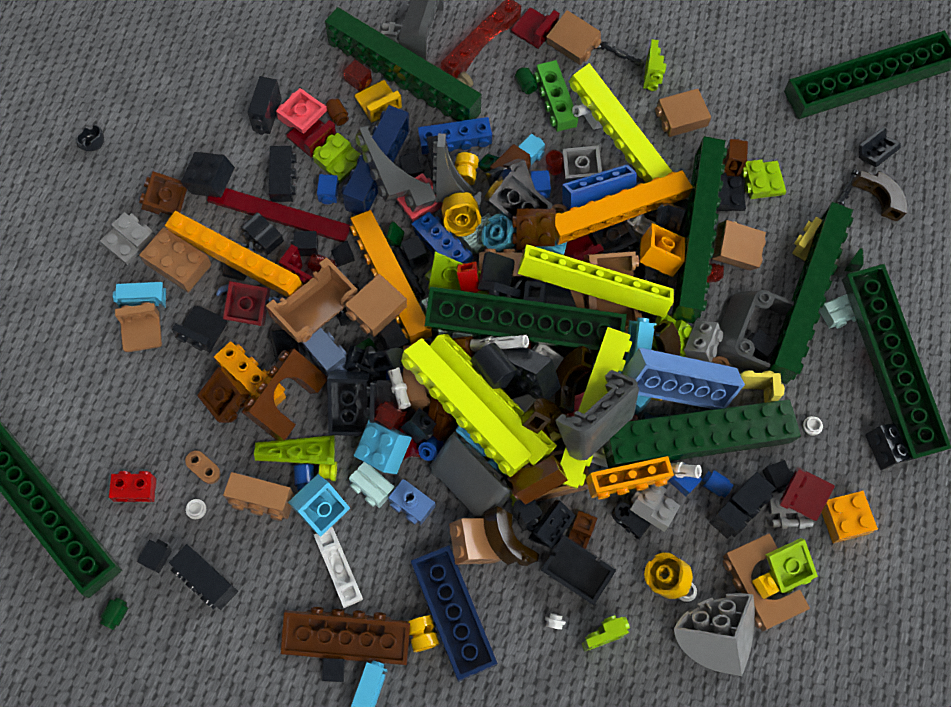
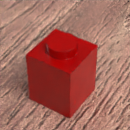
M477 262L457 265V276L461 291L472 293L481 291L478 289L480 274Z

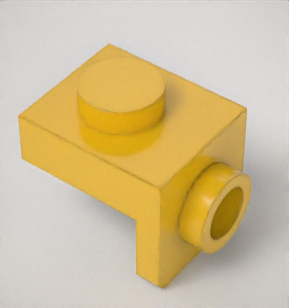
M770 573L764 574L752 582L763 599H767L780 591Z

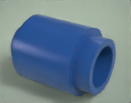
M431 436L427 441L424 440L418 448L420 457L427 461L433 460L443 447V441H438L434 436Z
M297 463L294 466V485L297 487V491H300L314 478V465Z
M715 470L712 472L708 471L702 479L705 482L703 487L719 497L723 496L725 498L733 487L728 478Z

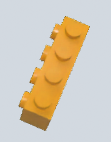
M230 341L214 356V359L221 367L226 369L235 381H240L250 392L251 396H253L256 392V386L268 376L266 374L267 371L265 369L261 371L257 367L259 365L253 357L248 358L245 355L246 351L239 344L235 346ZM280 383L274 392L276 407L286 398L284 394L285 388Z
M666 456L592 472L586 478L591 498L598 497V500L610 497V494L617 493V495L627 494L629 490L635 488L637 491L648 489L649 485L655 484L656 487L668 484L667 481L674 474L669 457Z

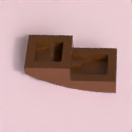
M578 511L569 538L587 548L598 518Z

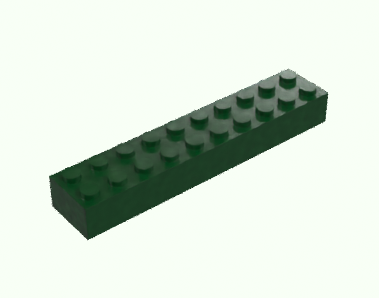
M339 7L325 20L328 42L332 47H338L345 55L353 56L360 64L369 66L373 72H379L384 75L386 80L397 83L402 90L410 91L414 97L423 99L430 107H436L445 116L454 118L456 122L476 119L480 115L482 94Z
M944 30L789 79L784 93L798 119L818 114L951 71V40Z
M704 136L695 153L691 178L693 189L688 198V212L683 234L685 238V262L678 270L672 318L676 321L683 320L684 322L694 324L697 318L701 317L702 311H705L707 306V300H704L709 290L707 276H710L712 265H709V260L712 259L714 248L711 246L716 237L714 225L717 224L719 216L716 213V208H719L721 197H718V194L723 186V181L720 179L725 170L723 159L727 155V148H725L726 140Z
M831 202L820 217L822 222L816 230L791 299L794 304L785 316L777 339L778 344L774 348L769 362L770 367L767 371L779 373L781 375V383L786 385L790 380H794L796 375H799L804 365L801 363L802 358H805L809 351L807 344L814 336L815 330H813V326L819 321L821 316L818 313L819 309L823 307L826 301V297H824L825 291L829 290L832 283L829 280L830 276L834 275L837 269L835 262L842 254L841 244L845 243L848 237L846 230L850 228L854 219L851 217L853 209Z
M885 263L847 274L842 279L891 420L896 425L910 456V459L907 461L951 449V443Z
M430 287L425 328L484 337L493 336L495 338L526 335L528 336L529 343L569 349L584 346L593 352L599 353L607 328L624 332L627 314Z
M789 399L630 421L603 445L608 469L666 456L669 457V461L784 445L794 442L801 437Z
M0 421V493L81 595L90 598L123 570L5 424Z

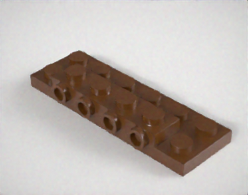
M311 607V610H307V612L289 610L284 612L281 654L372 662L374 660L380 663L407 665L410 623L408 621L391 620V617H386V613L375 612L371 616L365 615V611L355 610L353 614L344 613L345 610L338 608L332 609V612H325L322 607Z

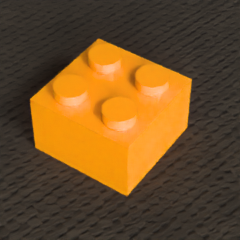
M652 223L641 238L639 262L673 277L685 262V238Z
M864 491L829 499L821 512L832 543L868 535L878 530Z

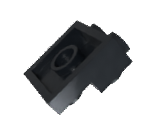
M724 173L720 179L723 181V186L718 194V197H721V201L716 211H745L743 176H727Z
M627 220L591 233L596 244H601L603 247V253L626 252L627 250L633 252L634 250L637 251L639 247L638 240Z

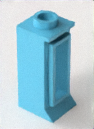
M163 282L116 284V291H113V300L119 308L126 305L138 306L145 302L154 303L155 306L161 304L166 308V288H163Z
M639 317L637 321L629 320L628 334L631 335L629 341H632L629 353L625 352V367L638 348L652 350L654 325L656 323H649V319Z
M374 660L372 664L366 663L351 707L376 706L386 677L384 672H388L384 668L385 664Z

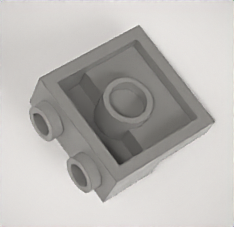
M124 212L111 224L113 229L100 242L128 265L153 240V237L151 235L152 230L147 225L141 226L138 224L139 220L132 213L127 215Z
M649 485L648 489L635 493L631 499L634 504L630 510L665 532L680 505L664 495L667 489L663 486Z

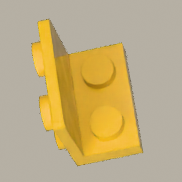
M385 80L355 94V99L371 123L380 119L381 113L386 111L388 105L398 109L402 108L400 93L398 90L392 92Z

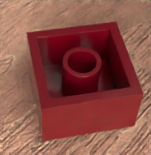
M229 281L223 319L264 326L267 315L266 305L269 303L271 288Z

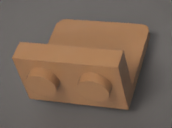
M145 302L138 306L126 305L115 309V316L121 323L122 347L125 352L162 346L160 314L154 303Z

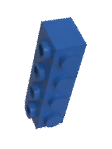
M489 117L418 127L422 154H427V137L437 136L438 133L446 134L449 152L455 149L468 150L471 147H486L492 144Z
M626 164L562 184V203L570 210L573 207L584 206L590 201L601 200L607 195H615L623 189L634 188L636 186L637 173Z
M428 212L411 223L416 236L419 237L433 255H435V252H438L463 264L472 262V253L468 249L465 250L461 241L458 238H454L452 233L442 226V222L437 216L434 217Z

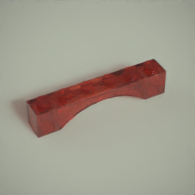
M504 0L441 61V70L455 78H458L461 72H466L475 57L490 40L499 33L511 28L520 19L521 5L514 0Z

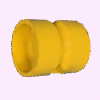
M461 152L456 155L455 168L470 186L474 185L479 158L472 153Z
M432 615L408 621L410 623L409 635L413 636L410 640L413 652H420L439 645L437 633L432 631L435 627Z

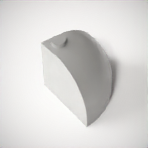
M726 594V598L714 600L712 597L698 603V607L691 612L687 611L674 627L675 637L679 646L691 659L706 668L742 676L750 655L754 634L755 606L753 594Z

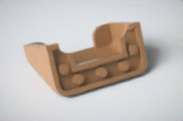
M634 251L584 255V262L634 277L633 271L639 266V257ZM586 294V307L588 309L627 314L625 330L629 327V320L637 321L638 317L642 318V313H638V310Z
M327 257L319 263L322 267L318 273L316 271L313 272L314 277L286 300L282 297L279 299L280 303H277L273 299L266 305L270 317L298 343L307 342L314 332L346 307L345 304L358 293L357 288Z

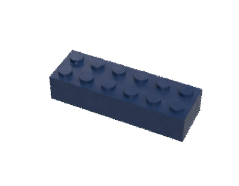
M388 105L386 111L381 113L380 122L378 125H375L372 132V138L378 147L393 163L410 131L409 112ZM362 154L358 157L357 167L352 169L348 184L343 186L341 192L345 210L356 215L369 211L378 194V185L376 180L372 179L371 169L368 163H365Z
M448 545L412 560V568L457 681H463L497 666L498 663L458 565L455 564V558L450 546Z

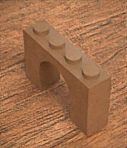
M770 533L723 556V565L733 575L734 579L732 581L735 588L740 590L741 593L753 594L755 606L754 625L758 629L760 628L762 632L810 609L801 590L778 600L763 599L753 587L751 574L754 566L767 559L765 554L778 549Z

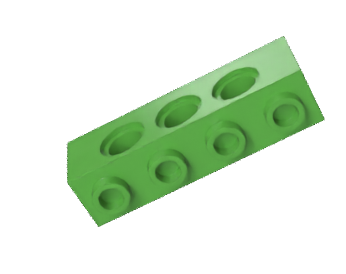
M557 60L538 64L534 78L540 85V96L545 99V110L550 112L551 126H555L557 132L577 127L578 117H575V114L572 113L574 105Z

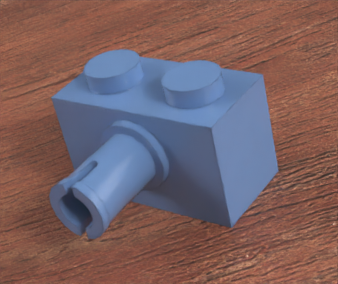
M404 479L388 497L391 503L389 506L398 513L400 511L404 512L407 515L405 518L414 525L416 523L422 525L435 508L433 500Z

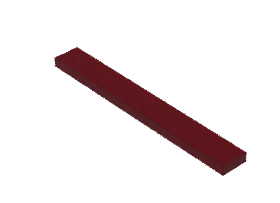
M225 188L221 198L208 196L207 199L208 203L253 216L258 212L266 220L295 229L317 231L319 236L342 243L347 240L350 233L349 226L351 225L228 188Z

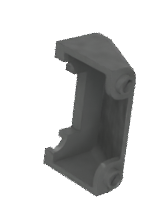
M614 370L609 371L605 375L608 382L605 387L608 393L585 414L576 411L573 417L566 418L562 414L555 420L570 457L576 460L589 459L633 418L639 393V387L635 379Z
M456 431L447 439L430 464L431 474L439 478L472 512L473 518H484L485 511L496 506L501 507L513 494L511 491L513 485L508 480L503 479L505 475L503 473L499 474Z

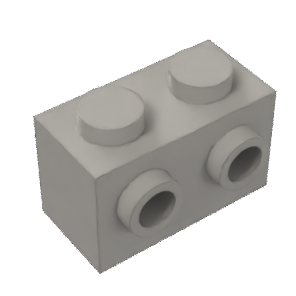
M695 322L684 349L687 358L712 362L713 357L717 354L718 344L723 339V332L720 330L718 322Z

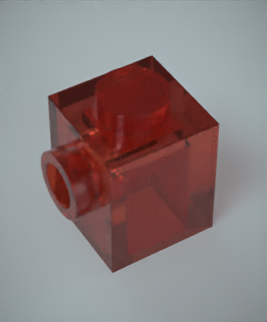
M355 59L343 71L345 81L360 92L364 88L369 87L372 82L371 70Z
M385 402L378 406L375 412L377 414L375 419L393 430L397 429L407 412L399 409L392 402Z

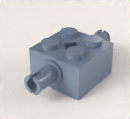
M320 328L312 334V337L307 342H303L307 356L327 377L331 371L350 372L344 368L347 359L346 351L342 346H336L334 343L335 339L328 331L325 333Z

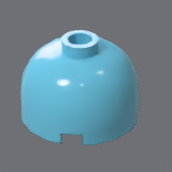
M496 214L490 217L488 220L490 221L489 224L482 229L481 239L483 245L488 249H496L497 253H502L503 249H512L515 246L513 244V233H517V228L513 227V221L503 214Z

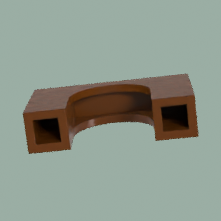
M295 349L283 350L278 356L279 361L276 365L270 367L266 373L268 376L256 386L255 394L245 401L244 409L242 410L244 415L277 441H285L296 425L282 414L275 405L274 392L279 382L285 378L292 379L308 393L312 394L318 393L328 378Z
M544 427L542 431L551 439L547 427ZM554 455L532 467L521 468L512 477L506 474L507 479L513 485L511 491L516 499L520 498L525 505L568 481L562 465Z

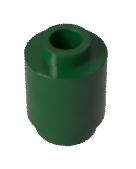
M522 67L516 71L514 78L522 92H525L527 95L535 92L538 86L531 70Z
M115 597L114 601L109 599L100 615L101 620L99 623L114 630L116 626L120 625L129 609L126 607L127 602Z

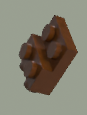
M153 171L151 177L147 176L144 184L147 191L141 194L139 201L142 204L141 209L158 215L160 212L171 216L175 211L180 213L187 189L181 183V180Z
M517 209V216H513V227L517 228V233H513V244H517V250L525 249L526 244L534 247L555 246L556 209Z
M218 367L197 396L219 423H231L237 419L238 410L244 408L243 405L251 394L240 381H235L224 367Z

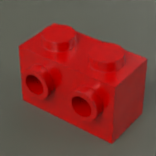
M119 471L118 474H111L109 498L113 502H154L157 478L148 471H139L138 474Z

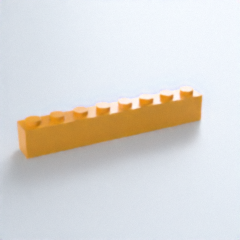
M683 170L679 172H671L662 178H654L645 184L640 183L628 190L623 189L619 193L612 196L607 195L601 200L590 201L584 206L573 207L562 214L556 213L555 241L557 245L656 210L662 204H672L689 197L693 187Z
M369 210L351 217L352 225L349 226L352 235H357L359 239L356 240L359 249L365 251L364 258L367 265L371 264L372 266L371 272L373 277L375 278L380 274L407 299V307L395 317L397 323L401 324L403 328L401 330L411 345L421 338L425 340L432 337L431 329L425 328L426 317L372 211Z
M177 211L172 214L164 225L170 232L198 250L287 298L303 286V283L296 274Z

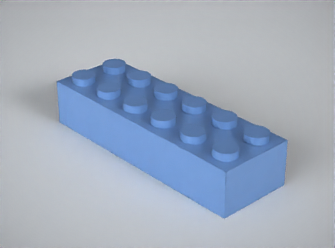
M638 348L621 372V374L637 381L639 387L638 395L715 410L727 408L745 385L738 369L735 367L644 348Z

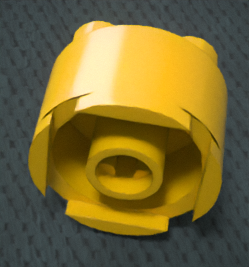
M465 192L452 194L443 200L441 211L446 230L461 237L474 233L477 226L481 223V214L476 199L470 193Z
M671 553L655 555V558L647 563L644 571L645 581L651 590L665 598L677 599L689 593L693 580L691 567Z

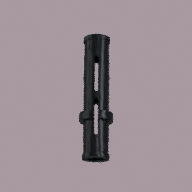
M396 248L399 255L396 254L395 250H392L416 299H420L417 292H419L421 297H424L425 292L419 284V278L411 269L402 249Z

